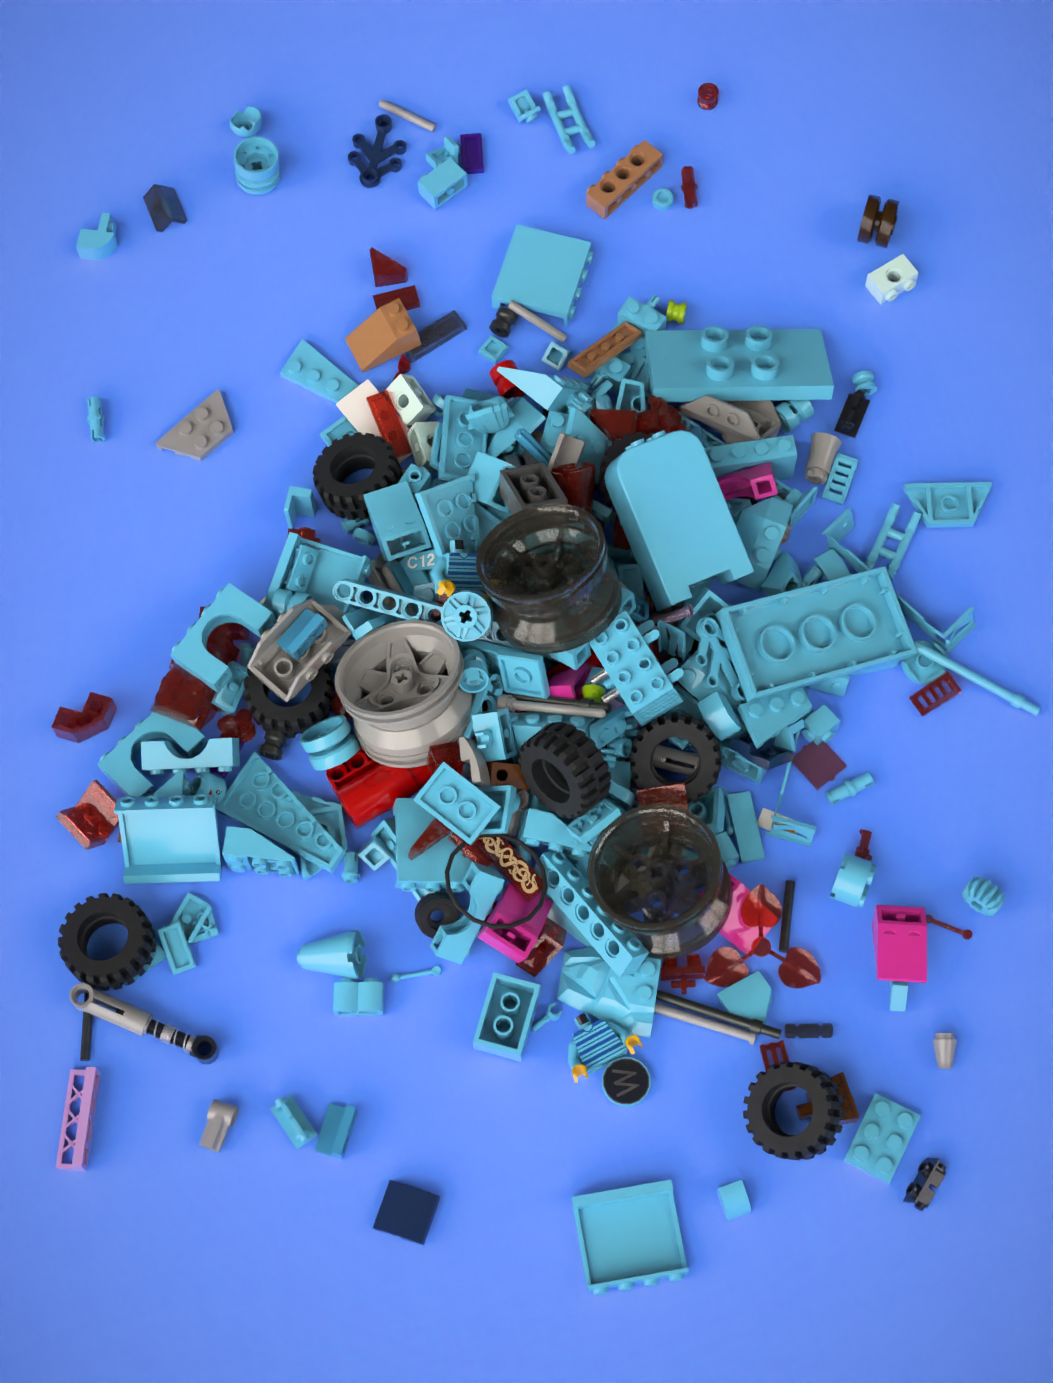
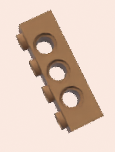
M643 140L639 145H635L625 158L618 160L610 172L607 171L603 174L598 183L588 188L586 191V205L605 220L663 167V154L646 140Z

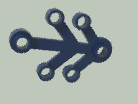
M385 114L379 115L375 119V127L378 132L373 150L366 143L364 135L355 134L352 137L353 146L360 148L370 161L367 167L361 161L360 154L357 151H352L348 154V163L351 166H355L361 173L359 180L361 185L366 188L376 187L380 183L381 177L391 171L395 173L401 171L402 162L399 158H392L388 164L378 169L377 167L380 162L394 154L402 155L407 150L406 143L403 140H397L394 142V145L382 151L386 134L392 129V120Z

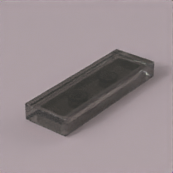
M454 310L418 332L422 345L405 352V354L414 363L467 330V325Z

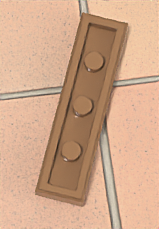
M625 321L569 360L568 368L585 378L642 337V331Z

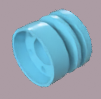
M257 136L246 138L237 144L234 150V165L238 186L252 195H263L275 189L280 181L279 152L276 145L269 139Z
M463 589L453 594L444 603L441 611V621L445 631L454 639L463 642L474 641L483 636L492 626L495 617L494 606L490 598L482 591L475 589ZM467 610H469L471 612L470 617H472V620L468 619L467 621H464V616L461 614V612L465 613Z

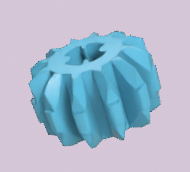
M974 876L969 880L962 892L964 902L969 904L970 908H973L976 913L980 912L983 916H993L999 911L1005 900L1003 891L997 887V884H993L991 880H986L982 876Z

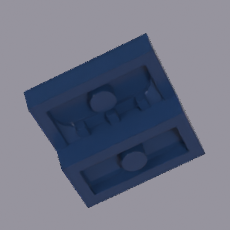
M749 732L730 738V744L740 755L766 770L793 761L794 751L775 746V737L764 742L758 749Z
M389 1180L373 1229L424 1246L441 1197L410 1185Z

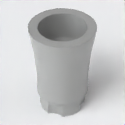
M816 432L811 435L810 452L804 476L808 482L822 485L826 483L836 454L842 445V441L839 438L823 432Z

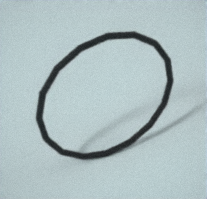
M480 834L477 838L501 837L518 843L533 856L542 874L543 891L539 904L527 917L511 924H491L474 918L462 908L451 890L449 871L454 856L468 844L463 840L450 854L445 869L447 893L456 909L472 922L491 929L514 928L531 920L543 906L548 890L546 870L536 852L520 839L506 834Z

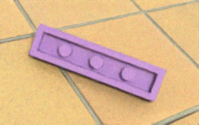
M86 1067V1070L70 1069L56 1169L87 1171L101 1074L96 1067ZM85 1076L83 1090L78 1092L74 1087L75 1077ZM80 1098V1112L75 1117L71 1112V1104ZM77 1123L76 1139L71 1141L67 1136V1131L73 1124ZM73 1147L72 1164L63 1163L64 1154Z

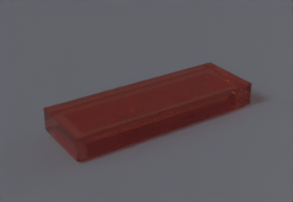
M388 391L366 397L380 436L392 446L396 457L399 458L410 454L412 450Z

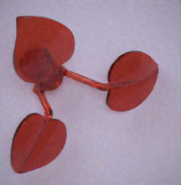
M759 884L748 893L741 907V917L744 924L748 927L758 926L759 937L752 942V950L740 958L739 952L732 947L717 949L708 961L704 979L714 986L729 987L748 976V967L743 962L754 954L758 957H765L770 954L782 961L783 963L778 968V975L783 984L790 988L799 989L819 984L821 982V972L815 958L803 948H790L786 958L771 950L770 941L763 937V926L773 927L779 922L782 916V906L777 897L765 885Z

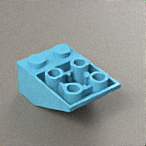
M407 481L363 494L384 561H391L432 547L425 524Z
M226 827L222 855L232 871L242 873L246 870H253L261 875H268L269 872L279 873L282 877L300 875L295 857L250 828Z

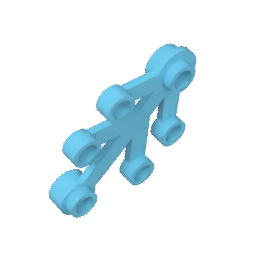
M709 617L699 619L696 623V633L700 640L697 654L691 658L692 665L695 668L706 666L708 663L706 656L708 645L712 649L709 672L702 680L703 686L708 690L718 686V673L721 666L732 687V698L737 702L745 701L746 698L740 681L729 662L732 661L730 653L718 641V639L725 641L718 623Z

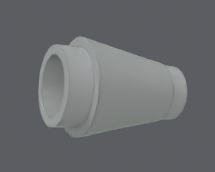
M934 1033L935 1039H932L938 1069H953L957 1044L955 1034Z

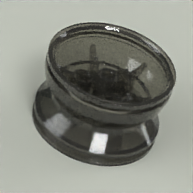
M567 504L538 505L509 516L496 525L483 540L476 558L477 573L484 590L493 600L494 617L500 632L513 646L524 651L540 654L568 651L582 646L599 636L617 616L622 603V588L615 568L608 561V547L603 529L592 514L584 509Z
M652 804L631 809L618 816L603 829L590 852L588 881L598 906L610 920L620 927L631 931L641 941L642 945L649 952L648 957L669 959L691 954L714 939L726 923L733 901L731 878L713 832L702 819L692 812L681 807L666 804ZM656 846L651 857L645 854H638L647 848ZM682 847L693 852L698 858L690 860L682 857ZM641 866H647L644 871H637ZM681 870H689L686 874L679 875ZM622 874L629 883L618 891V883ZM706 885L705 892L701 896L696 889ZM655 902H662L660 906L652 907ZM643 910L644 922L633 918L630 914Z

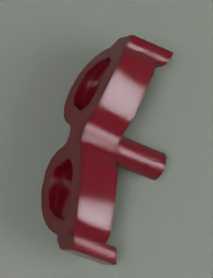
M401 355L398 362L399 372L396 373L393 380L400 374L410 371L411 365L406 355Z

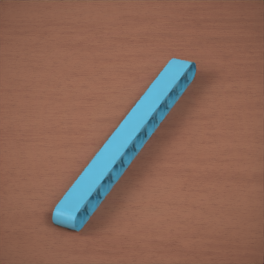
M346 578L337 582L333 587L334 597L341 602L407 620H424L443 626L441 620L435 621L431 618L430 611L431 609H438L441 612L444 604ZM341 584H346L350 587L349 596H344L340 593ZM364 590H368L373 594L372 602H366L363 599L362 593ZM390 596L395 599V608H389L385 605L386 597ZM409 603L417 604L419 608L418 614L409 613L407 609ZM466 611L465 613L461 612V614L464 616V621H467L468 619L472 620V617H470V611ZM494 618L492 626L483 636L478 638L557 660L532 646V644L524 645L521 642V635L529 634L531 629L529 627ZM499 628H507L510 631V637L508 639L500 638L498 635Z

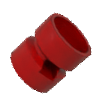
M505 360L496 364L490 370L489 375L497 387L499 395L507 399L522 397L525 392L497 371L498 367L519 370L513 360Z

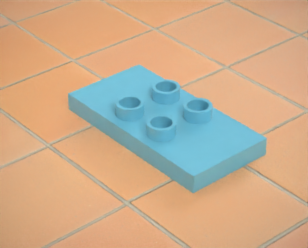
M755 325L745 330H725L719 326H709L703 330L645 331L644 346L653 402H692L705 395L712 396L721 401L832 400L834 383L821 329H769L765 326Z
M885 566L722 608L716 613L747 702L904 660L917 653Z

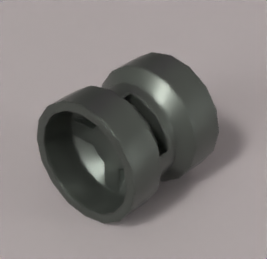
M499 307L496 312V319L492 320L489 329L495 335L507 338L512 331L511 326L516 323L518 316L509 308Z
M266 730L264 735L265 742L260 746L259 754L271 760H281L283 755L282 746L286 745L288 736L276 730Z

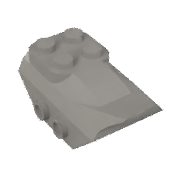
M705 395L692 402H685L676 409L684 416L701 421L721 433L722 438L727 444L774 438L777 436L782 425V421L771 400L721 401L712 396Z
M312 598L290 608L288 612H283L278 617L277 623L271 629H267L262 634L261 640L258 642L247 667L278 697L288 702L309 681L316 677L318 669L323 664H327L332 660L334 652L352 634L342 619V616L345 614L334 604H318ZM308 608L314 614L319 613L324 617L329 626L297 661L279 647L277 641L300 614Z

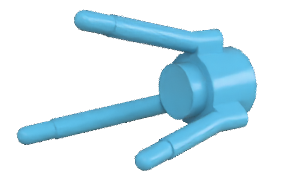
M622 733L609 742L607 748H600L604 754L603 756L612 754L616 757H629L632 742L630 739L625 738L626 733Z

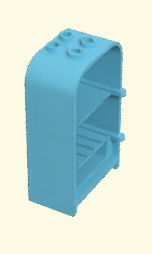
M665 430L652 435L646 442L643 438L631 443L630 446L625 448V452L609 464L604 477L606 488L657 612L691 598L692 595L689 589L715 578H718L722 586L755 572L704 446L693 433L679 430L666 434Z

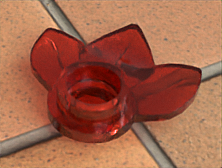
M240 709L235 716L225 715L217 722V727L222 732L219 738H239V741L242 742L252 740L256 730L255 724L251 721V712L247 709Z

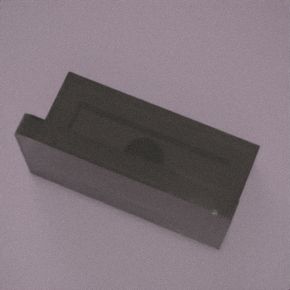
M154 184L143 196L156 231L164 232L172 222L185 224L188 221L174 188Z

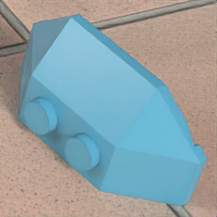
M770 497L742 510L736 527L755 572L737 579L738 583L758 591L760 590V586L765 580L786 530L793 505Z

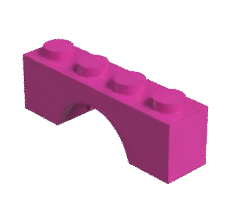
M770 462L716 477L725 500L742 496L758 500L778 494L776 479Z

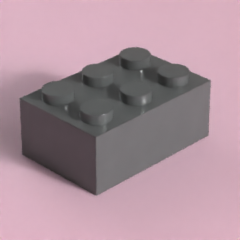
M544 462L500 470V495L522 532L542 526L567 522V498Z

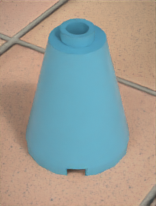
M352 930L303 944L300 950L297 951V962L301 964L303 969L359 979L364 976L367 955H362V947H366L364 936L360 930Z

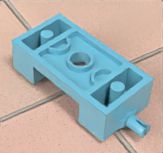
M652 295L647 304L641 303L630 296L618 311V320L612 330L626 321L642 331V337L628 347L630 349L628 353H619L589 374L587 378L591 379L588 383L591 388L597 389L599 384L601 385L606 380H609L613 384L609 390L618 394L622 378L630 379L641 358H646L644 346L645 331L666 330L667 316L654 309L660 301L658 296Z

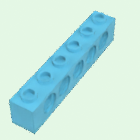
M549 851L543 853L540 861L546 870L547 893L619 977L636 973L648 955V950L563 852ZM536 864L531 875L535 874L534 878L543 887L541 870Z

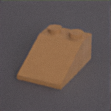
M400 298L379 307L345 338L362 373L422 345L417 329Z

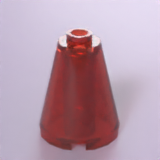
M582 462V467L575 466V463L564 464L554 467L550 471L567 498L568 522L592 520L596 470L595 464L592 462Z

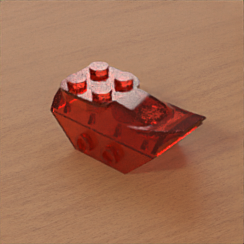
M224 625L216 627L207 639V651L226 665L230 661L237 663L240 649L232 641L230 628ZM172 658L169 666L170 671L162 678L150 711L201 730L215 717L217 712L221 711V708L211 703L216 691L177 665Z

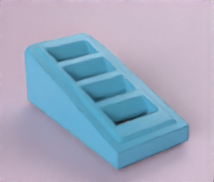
M840 453L837 454L822 499L840 505L844 504L858 466V459ZM836 472L848 475V478L838 475ZM833 481L843 483L845 486L833 483ZM831 488L840 491L842 495L830 492L829 490Z

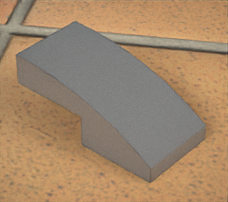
M459 737L461 761L470 765L472 783L481 787L490 786L489 771L480 749L477 748L474 741L465 737Z

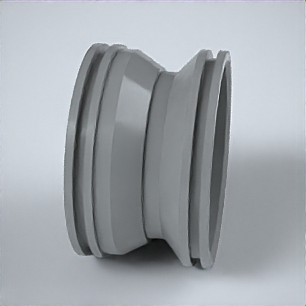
M424 620L398 621L372 630L357 640L346 651L335 673L337 694L345 710L353 717L355 734L362 749L374 761L394 768L424 766L443 759L457 750L459 747V737H462L469 725L471 708L476 693L465 692L459 686L464 672V660L456 639L451 637L443 626Z

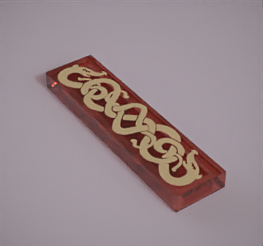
M482 837L475 840L474 844L528 902L543 891L542 878L504 838Z

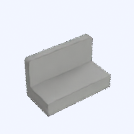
M562 432L559 435L547 468L556 481L570 486L586 442L570 437Z

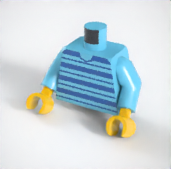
M463 540L449 541L450 553L438 556L430 573L435 583V594H447L450 597L451 594H455L463 589H475L482 592L486 589L488 590L487 595L490 598L495 597L496 593L498 596H501L505 590L504 585L501 582L493 581L480 563L478 555L476 553H464Z
M582 1013L574 1019L579 1031L572 1035V1041L568 1045L567 1062L572 1070L574 1082L578 1083V1076L584 1075L588 1079L589 1075L604 1068L613 1060L626 1056L627 1048L631 1054H634L633 1047L640 1045L642 1048L643 1045L637 1035H631L624 1028L612 1022H605L603 1019L592 1023L587 1013Z

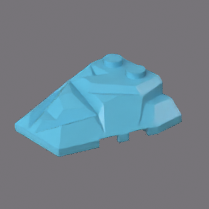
M639 939L649 953L636 973L619 977L594 947L564 951L557 1000L582 1013H588L598 1018V1020L603 1019L605 1022H612L627 1030L631 1035L650 1038L664 943Z

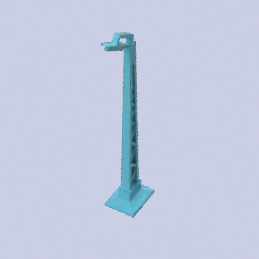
M647 373L644 392L645 399L649 401L648 404L681 430L688 431L690 427L697 426L696 423L667 403L653 402L652 396L647 394L650 380L649 373ZM702 428L703 438L710 447L727 445ZM776 479L778 493L784 492L788 496L784 500L778 495H772L769 498L774 497L793 505L788 521L792 529L815 503L818 488L813 487L803 494L796 488L792 490Z

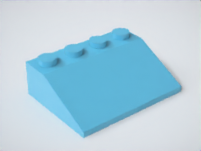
M505 367L497 368L499 373L549 411L566 413L569 410L565 405L566 401L573 393L585 392L589 396L593 393L589 390L590 385L582 379L577 380L573 377L569 379L566 376L560 377L557 374L552 376Z

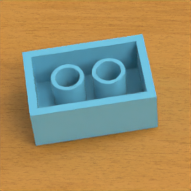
M493 972L474 1035L473 1048L521 1062L540 998L541 985Z

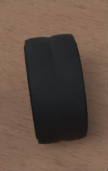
M433 892L419 900L415 907L414 917L421 932L430 938H434L439 926L458 921L460 919V912L456 909L450 896L441 892ZM435 910H442L444 912L442 919L439 921L431 919V914Z

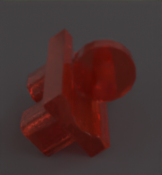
M699 954L686 955L687 966L677 967V956H664L663 965L660 969V981H671V988H681V995H686L688 987H696V982L692 979H704L705 965L702 966Z

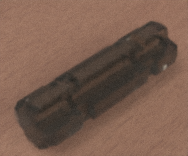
M819 1023L799 1024L798 1026L786 1024L784 1034L786 1038H795L796 1036H799V1038H819V1036L831 1038L833 1036V1026L831 1023H822V1026H819Z

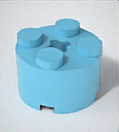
M845 852L829 898L856 908L857 906L863 907L869 887H866L865 884L871 885L877 866L872 861Z

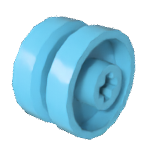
M337 715L324 719L308 728L300 736L299 741L304 751L310 753L308 759L316 771H323L338 766L349 760L360 749L356 736L353 733H349L351 726L345 716Z

